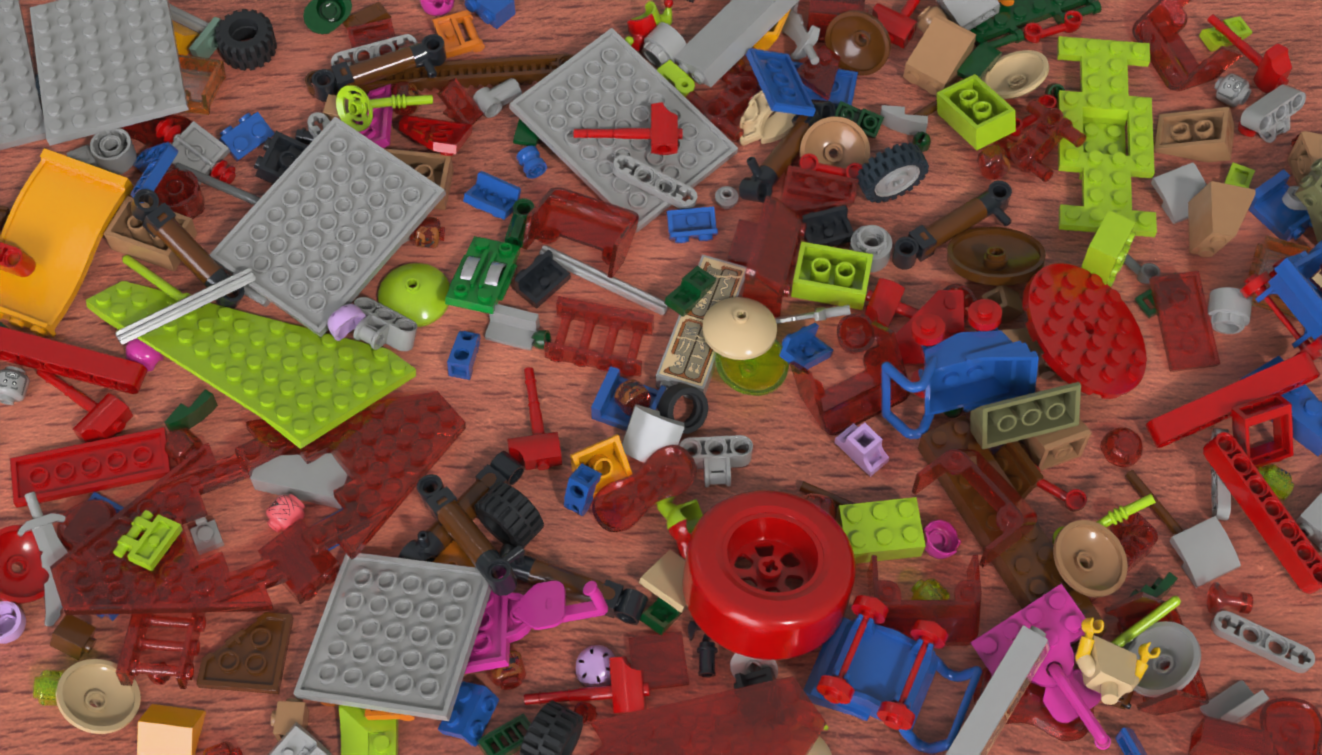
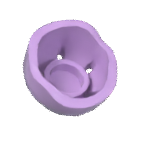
M346 304L329 316L327 321L328 329L334 339L340 341L349 332L354 330L366 315L358 306Z
M0 601V644H7L17 640L22 635L26 626V617L22 609L15 603Z
M591 645L579 654L575 669L580 683L586 687L607 686L611 684L610 671L606 670V668H610L609 658L615 657L610 649L603 645Z

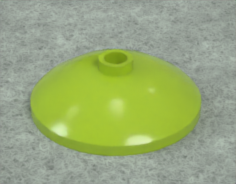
M409 263L395 268L383 279L378 291V301L380 304L416 322L417 327H422L438 320L448 309L449 305L445 304V297L450 284L446 276L439 269L424 263Z

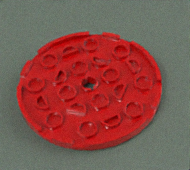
M1056 263L1048 265L1030 278L1025 286L1022 299V308L1024 311H1027L1029 320L1025 324L1032 341H1037L1044 354L1041 356L1051 369L1068 384L1079 382L1081 384V392L1087 395L1092 393L1101 395L1102 399H1114L1133 390L1141 382L1145 373L1147 362L1146 348L1140 328L1133 314L1121 299L1119 292L1112 289L1108 284L1105 285L1099 275L1091 274L1089 271L1071 264Z

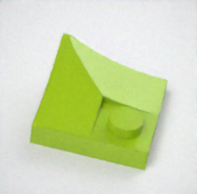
M339 705L341 755H398V719L368 720L364 716V708Z

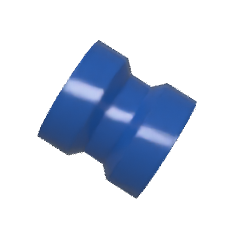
M527 146L517 153L516 159L524 167L523 171L526 177L530 179L537 178L546 171L547 164L540 158V152L535 146Z

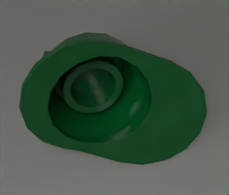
M312 0L304 9V23L314 33L321 35L329 34L349 17L352 10L351 0Z

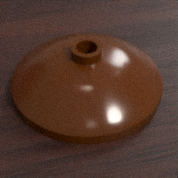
M860 10L845 11L837 15L827 28L825 35L827 51L835 64L841 69L858 72V75L864 76L877 72L887 62L891 51L890 37L884 25L873 15Z

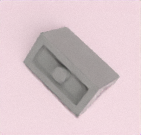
M500 304L495 305L494 313L489 314L490 322L485 333V339L529 351L532 350V342L535 339L531 337L540 328L539 314Z
M1240 680L1200 707V711L1219 735H1221L1262 708L1270 698L1263 690L1254 695L1245 682Z

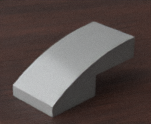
M882 105L880 115L884 117L882 125L894 131L912 136L921 131L926 133L928 116L905 114V107Z

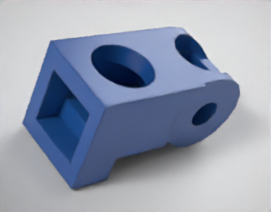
M461 330L458 332L447 361L449 376L466 380L471 379L472 368L480 346V334Z
M581 463L569 477L564 497V507L576 512L580 516H584L592 504L593 494L602 473Z

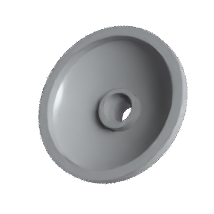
M1156 622L1124 646V649L1137 654L1138 660L1140 658L1138 653L1140 645L1151 642L1148 647L1149 654L1153 648H1160V655L1148 660V668L1133 689L1135 692L1147 697H1164L1180 691L1194 678L1201 662V649L1196 637L1188 628L1175 622Z

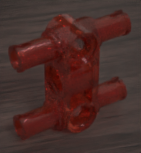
M729 69L720 78L729 86L710 101L704 100L695 91H691L686 96V99L720 131H723L734 142H737L744 134V130L732 121L746 111L750 100L762 89L757 86V80L752 76H738Z
M1033 99L1028 103L1026 110L1038 118V120L1016 143L1005 136L995 141L994 145L1001 149L1003 148L1009 160L1020 171L1032 172L1043 182H1047L1053 176L1054 171L1041 161L1063 138L1078 148L1086 141V135L1074 128L1072 121L1065 117L1060 109L1047 108L1038 100Z

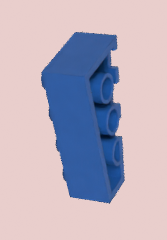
M1277 356L1276 358L1270 360L1269 362L1265 363L1264 365L1245 375L1240 380L1249 377L1255 373H1258L1264 369H1267L1273 365H1276L1284 360L1280 356ZM1303 385L1281 396L1292 404L1293 438L1316 456H1320L1322 454V403L1306 385Z

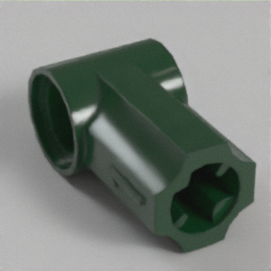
M522 198L514 203L513 215L505 236L506 243L519 245L520 248L525 247L531 227L534 226L536 220L535 207L531 200Z

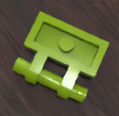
M144 510L140 517L137 516L131 523L132 527L128 533L122 535L117 541L118 546L113 553L122 558L127 551H130L127 555L129 561L153 571L183 529L181 524L159 514L153 522H150L153 514L148 510ZM140 533H144L139 541H137L136 539Z

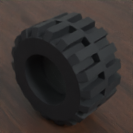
M242 9L240 12L236 10L233 11V14L224 16L225 20H220L219 26L215 30V36L221 56L227 65H231L234 69L240 68L242 71H246L249 68L250 70H255V67H263L265 62L269 63L272 60L271 56H275L277 43L273 27L269 18L265 17V14L262 12L257 14V10L253 9L251 11Z
M496 482L474 505L476 514L482 524L503 544L515 547L521 545L525 548L544 528L542 517L530 500L516 488L503 482Z
M553 700L549 701L541 708L529 726L519 755H571L582 732L583 716Z

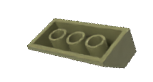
M1076 382L980 406L970 411V431L983 450L1078 426L1081 384Z

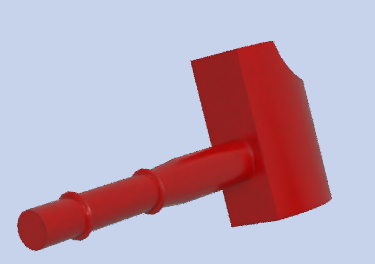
M908 0L900 13L880 3L873 7L872 15L886 28L891 44L893 43L904 49L912 39L916 31L917 21L911 19L910 16L920 0Z
M1214 14L1207 19L1215 27V30L1224 35L1233 46H1236L1242 54L1258 67L1253 80L1262 92L1268 94L1280 85L1288 84L1289 80L1287 78L1292 70L1288 48L1277 43L1266 50L1262 57Z
M663 102L651 104V128L574 129L573 136L574 138L651 139V153L672 155L678 153V139L682 140L683 130L678 128V115L670 112Z
M879 278L874 291L869 289L865 299L869 301L865 315L873 324V332L881 335H886L895 313L911 319L919 311L917 308L900 302L905 291L903 286L884 278Z
M527 367L524 369V383L526 384L532 435L507 439L509 454L524 465L525 470H547L552 466L562 465L558 432L545 433L536 387L537 380L535 379L534 369Z
M41 370L36 372L46 383L53 385L63 392L65 396H68L72 401L89 412L73 428L76 436L84 443L112 438L117 432H121L125 428L126 423L134 416L125 403L110 393L97 403L55 374Z
M626 656L609 658L611 685L524 694V704L541 705L552 700L555 702L613 699L614 713L647 710L646 696H650L649 682H644V670L633 667L628 662Z

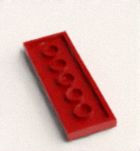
M165 427L10 458L13 503L16 508L28 506L24 495L35 492L38 502L43 503L172 476Z

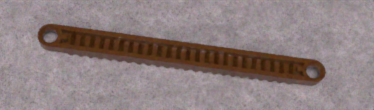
M554 54L447 61L440 66L434 67L437 72V76L434 78H429L424 66L360 86L359 88L368 95L369 91L391 84L394 93L397 90L404 93L406 89L414 91L415 88L409 86L412 85L411 83L419 91H423L424 88H427L429 91H432L433 88L441 90L442 87H446L449 90L452 86L456 89H459L461 86L469 88L470 85H473L475 88L479 85L487 87L488 84L495 87L497 83L501 84L511 78L515 79L520 85H523L524 82L532 84L533 81L537 83L574 55ZM318 70L311 71L305 78L307 90L315 95V91L311 84L312 76Z

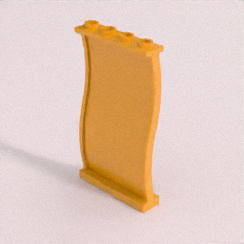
M44 148L40 155V163L20 191L0 235V242L22 250L35 260L36 267L34 272L27 277H20L0 270V321L4 318L17 328L22 329L23 326L30 328V331L38 336L44 337L46 334L55 337V328L75 299L104 232L127 196L131 197L130 194L134 186L126 177Z

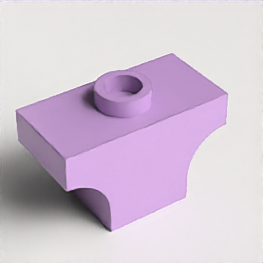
M865 422L860 427L853 423L835 438V444L870 477L889 461V456L882 447L883 439Z

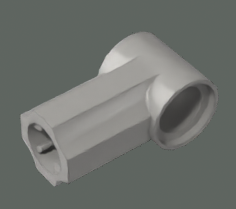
M511 78L492 89L488 87L479 89L474 94L473 101L486 117L491 118L501 111L502 106L522 95V91L518 82Z

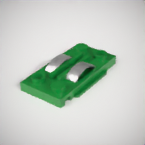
M474 236L449 285L445 304L493 314L495 305L504 299L517 270L515 263L520 254V246Z

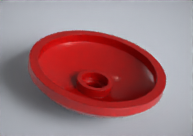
M12 525L0 529V599L15 604L31 603L44 597V584L49 579L48 572L42 568L41 555L43 552L39 551L33 532H26L22 537L17 535V532L23 525ZM12 565H19L21 571H13Z

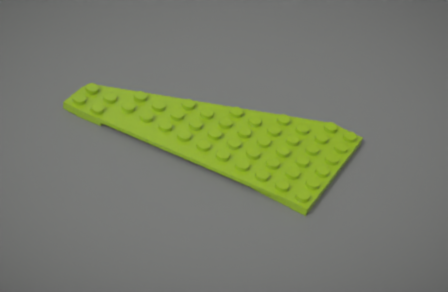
M121 281L86 299L87 308L118 330L177 302L161 290L127 281ZM208 303L202 308L200 307L137 338L261 417L300 449L416 377V369L389 349L380 347L374 350L370 344L348 338H342L340 341H337L332 334L328 333L320 337L305 327Z

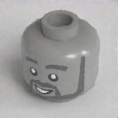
M1234 73L1220 77L1214 87L1217 90V99L1231 107H1237L1239 104L1243 105L1251 94L1249 82Z
M6 366L5 369L0 370V403L13 405L14 402L24 400L30 379L25 375L26 372L23 369Z

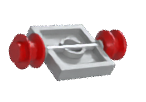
M170 118L158 123L156 126V137H164V143H172L178 149V154L171 163L174 167L177 163H181L206 175L211 173V177L227 184H231L236 177L235 167L227 168L228 162L223 160L230 153L226 145L194 121L182 134L181 126L178 124L173 126L174 122ZM190 178V179H191L192 181H194L196 184H198V185L201 184V182L196 181V180Z

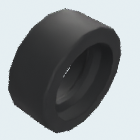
M678 383L670 386L663 393L659 400L658 411H660V416L675 420L673 411L677 400L681 396L689 394L693 400V409L689 418L683 422L685 426L683 433L689 434L698 430L705 422L709 409L708 401L701 390L688 384Z

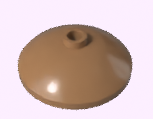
M827 117L814 123L804 134L800 145V159L803 155L810 153L815 155L818 162L842 168H847L851 163H859L863 166L864 163H869L870 144L864 131L855 122L843 117ZM835 150L837 157H830L829 151ZM819 172L808 175L815 182L827 187H843L851 184L844 177Z
M1077 520L1062 528L1056 536L1053 547L1054 561L1060 575L1070 587L1083 595L1099 598L1114 593L1122 586L1127 575V557L1120 541L1109 529L1094 521Z

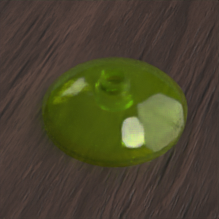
M776 339L767 352L752 359L736 360L724 357L717 352L715 353V365L720 377L732 389L746 395L761 396L774 392L783 384L789 369V363L779 356L782 345Z

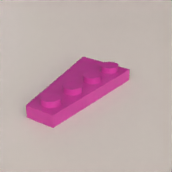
M391 84L369 91L367 96L369 99L387 98L394 95V90ZM392 106L374 108L370 126L366 130L359 132L382 148L390 145ZM356 121V124L362 125L363 121Z

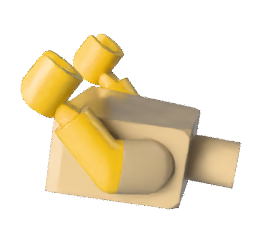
M1093 617L1086 618L1081 623L1085 635L1081 636L1075 661L1082 672L1085 686L1101 693V701L1104 704L1112 705L1117 703L1118 699L1125 693L1133 691L1148 668V660L1158 657L1160 655V648H1153L1149 654L1148 647L1151 642L1140 645L1138 649L1140 658L1138 660L1137 654L1093 635L1094 633L1102 632L1104 622L1102 620L1094 621Z

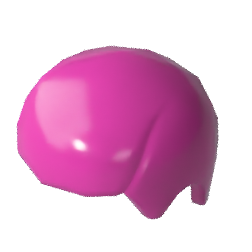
M420 0V4L427 14L441 16L452 10L455 0Z
M137 338L127 343L125 350L126 359L144 365L148 370L147 372L153 371L155 365L163 360L161 353Z
M941 519L929 522L923 529L926 546L924 550L929 556L936 559H946L957 553L961 540L958 538L957 531L951 523Z

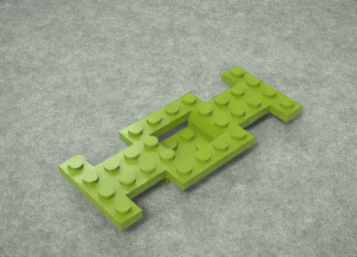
M1059 36L1057 41V60L1080 61V92L1059 90L1058 171L1078 172L1079 179L1082 180V206L1060 204L1059 230L1096 233L1108 210L1136 222L1132 231L1136 233V236L1155 237L1157 233L1156 212L1132 210L1131 177L1153 178L1155 173L1152 98L1129 96L1128 65L1148 67L1150 63V43ZM1126 121H1127V134H1128V156L1126 155V142H1125V124H1126Z

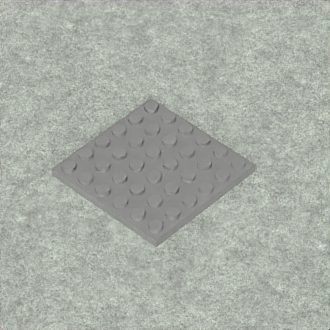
M346 551L293 694L298 699L449 721L492 590L491 586L477 568Z

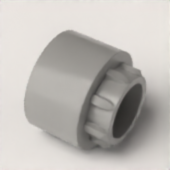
M660 22L644 38L645 44L643 45L642 52L651 64L659 68L668 60L676 63L674 57L686 46V42L673 27Z
M117 128L95 134L91 139L90 150L99 168L115 174H123L134 164L137 157L136 150L129 134L125 130Z
M865 225L853 233L849 250L873 254L870 273L882 270L889 262L892 239L890 234L882 227Z
M1223 287L1214 289L1209 294L1206 318L1212 324V328L1215 331L1223 334H1237L1250 323L1253 297L1251 296L1246 299L1240 292L1241 289Z

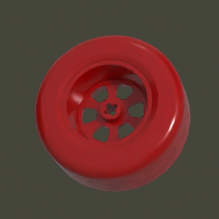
M773 490L748 491L730 496L718 502L706 511L695 525L687 547L682 581L683 593L687 608L696 624L708 637L722 647L734 653L755 659H790L817 649L838 629L844 619L854 586L856 562L847 534L839 523L818 505L800 496ZM745 558L753 564L750 569H739L734 566L736 562ZM781 561L787 563V564L790 565L791 567H790V568L785 567V566L782 564ZM788 578L800 579L803 584L801 587L791 590L785 585V581ZM751 580L756 585V588L744 581Z

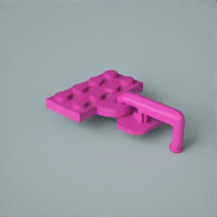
M559 581L535 584L525 595L510 593L500 596L491 590L465 674L509 666L510 643L523 638L532 628L534 630H542L556 627L564 622L605 615L608 612V605L602 592L597 587V583L589 581L583 587V593L590 596L592 601L565 606L566 591L563 584Z
M1062 584L971 642L993 676L1023 625L1029 629L1031 626H1035L1045 632L1050 650L1031 682L1046 687L1043 702L1055 720L1061 723H1069L1080 717L1094 737V743L1097 748L1105 750L1110 746V737L1090 710L1100 702L1101 693L1087 688L1083 682L1081 670L1074 669L1075 654L1071 645L1080 640L1081 636L1085 635L1081 623L1086 618Z

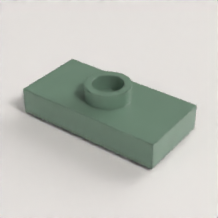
M214 17L189 48L196 63L203 66L218 48L215 30L219 26L220 18Z

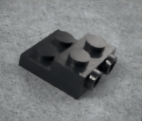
M276 131L273 138L268 137L262 150L266 151L264 157L259 155L253 167L257 169L255 176L274 184L308 145Z

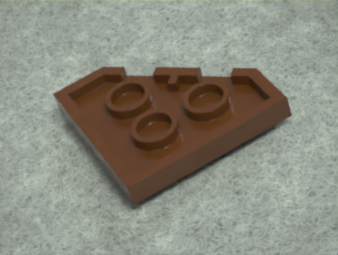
M265 612L247 629H241L226 640V644L214 653L210 652L201 660L196 683L198 688L279 694L294 619L292 614Z

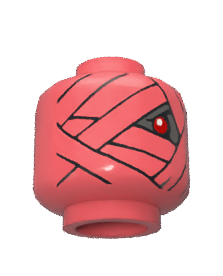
M292 494L278 496L266 510V515L269 518L267 524L277 533L281 530L286 533L292 532L305 518L304 504Z

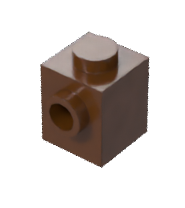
M67 612L52 633L50 646L80 660L84 652L90 653L97 641L94 638L96 627Z

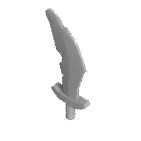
M797 2L789 12L782 28V33H786L797 45V48L791 54L792 59L800 60L807 56L811 64L816 65L820 59L813 46L818 41L820 28L811 26L808 32L805 25H803L802 15L797 13L799 5Z
M850 305L831 308L820 307L815 308V312L776 317L775 320L776 323L815 318V321H822L830 317L851 315Z
M31 492L24 496L33 519L27 521L19 529L17 535L22 537L24 533L32 531L39 551L43 552L41 555L42 568L49 574V579L44 584L46 612L44 624L50 627L61 616L60 610L66 608L71 599L70 593L72 591L66 584L70 580L76 584L77 561L72 559L52 525L55 522L63 523L65 516L54 513L43 515L36 493Z

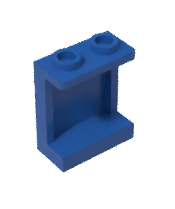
M1283 169L1255 189L1256 194L1248 210L1285 244L1292 238L1297 240L1303 235L1306 228L1309 226L1313 228L1308 210H1293L1283 203L1282 197L1290 187L1286 184L1290 175Z
M610 366L591 406L592 419L626 431L635 404L658 411L659 400L666 391V386L661 385L660 389L656 390L637 383L638 385L636 386H643L647 390L634 396L632 394L641 389L637 388L635 390L629 385L623 387L620 385L625 381L627 382L626 384L636 382H628V379L620 377V369ZM620 386L621 391L618 390V392H619V393H618L619 397L616 398V397H615V392H616L617 388ZM631 389L633 392L629 393V397L634 396V398L628 400L629 402L626 404L621 403L619 400H622L621 398L624 397L625 393Z

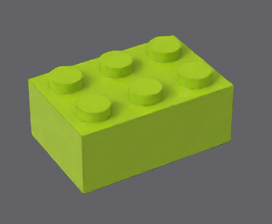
M976 74L936 93L938 115L976 150L1016 131L1015 109Z
M1108 210L1089 245L1081 268L1089 271L1091 274L1099 275L1105 285L1108 284L1112 287L1136 236V233L1132 232L1136 222Z
M801 241L791 297L837 306L850 305V308L863 310L873 254Z
M917 497L839 505L836 520L851 542L856 564L922 556L926 546Z

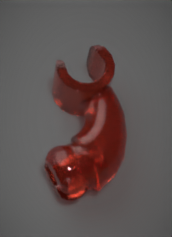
M742 59L735 63L740 69L736 68L735 65L730 68V73L735 76L739 75L750 82L758 81L753 70H745L746 64Z

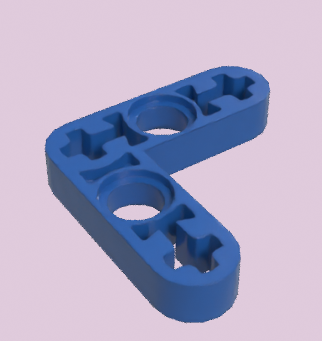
M166 142L145 149L136 157L133 166L143 174L130 194L133 198L141 189H149L154 192L177 156L178 149L171 143Z

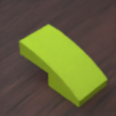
M1241 16L1223 20L1224 24L1241 37L1242 40L1252 34V30ZM1215 27L1203 29L1199 34L1200 39L1210 52L1233 45L1224 35L1215 30Z
M1233 162L1224 183L1249 188L1255 170Z

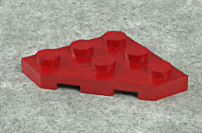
M404 115L399 121V131L430 150L440 152L444 156L457 154L472 134L473 124Z
M938 290L889 340L890 363L892 365H924L922 347L914 341L911 335L913 320L922 314H934L943 319L945 323V337L942 341L957 333L964 332L963 290Z

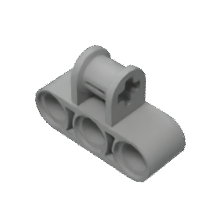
M1280 85L1244 110L1240 120L1241 125L1258 132L1264 141L1271 143L1275 141L1276 136L1290 130V116L1303 107L1306 101V94L1288 85Z
M359 297L354 301V305L358 306L366 315L356 326L353 334L354 339L367 342L374 350L379 349L384 344L399 351L412 350L417 332L416 322L368 297Z
M743 435L686 438L679 444L678 460L685 469H703L705 488L715 484L731 486L730 468L744 467L750 463L753 443L750 438ZM737 449H743V450H745L746 452H745V453H738V452H736V450H737ZM713 450H717L721 453L718 455H714L710 452ZM691 451L694 452L695 455L688 456L685 453Z

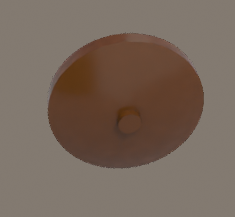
M981 227L967 230L955 236L949 242L947 248V262L955 273L970 281L986 285L1005 286L1029 281L1033 275L1045 266L1046 252L1042 244L1026 233L1009 228Z

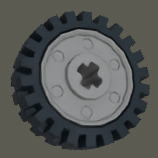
M902 143L900 146L899 144L893 145L892 149L890 147L885 148V152L876 153L877 157H871L868 159L869 163L863 164V169L858 171L857 182L868 201L880 203L881 201L888 202L890 198L892 200L897 199L898 195H905V191L908 190L910 192L914 189L913 186H918L921 183L920 180H924L925 174H928L929 165L918 145L913 143Z

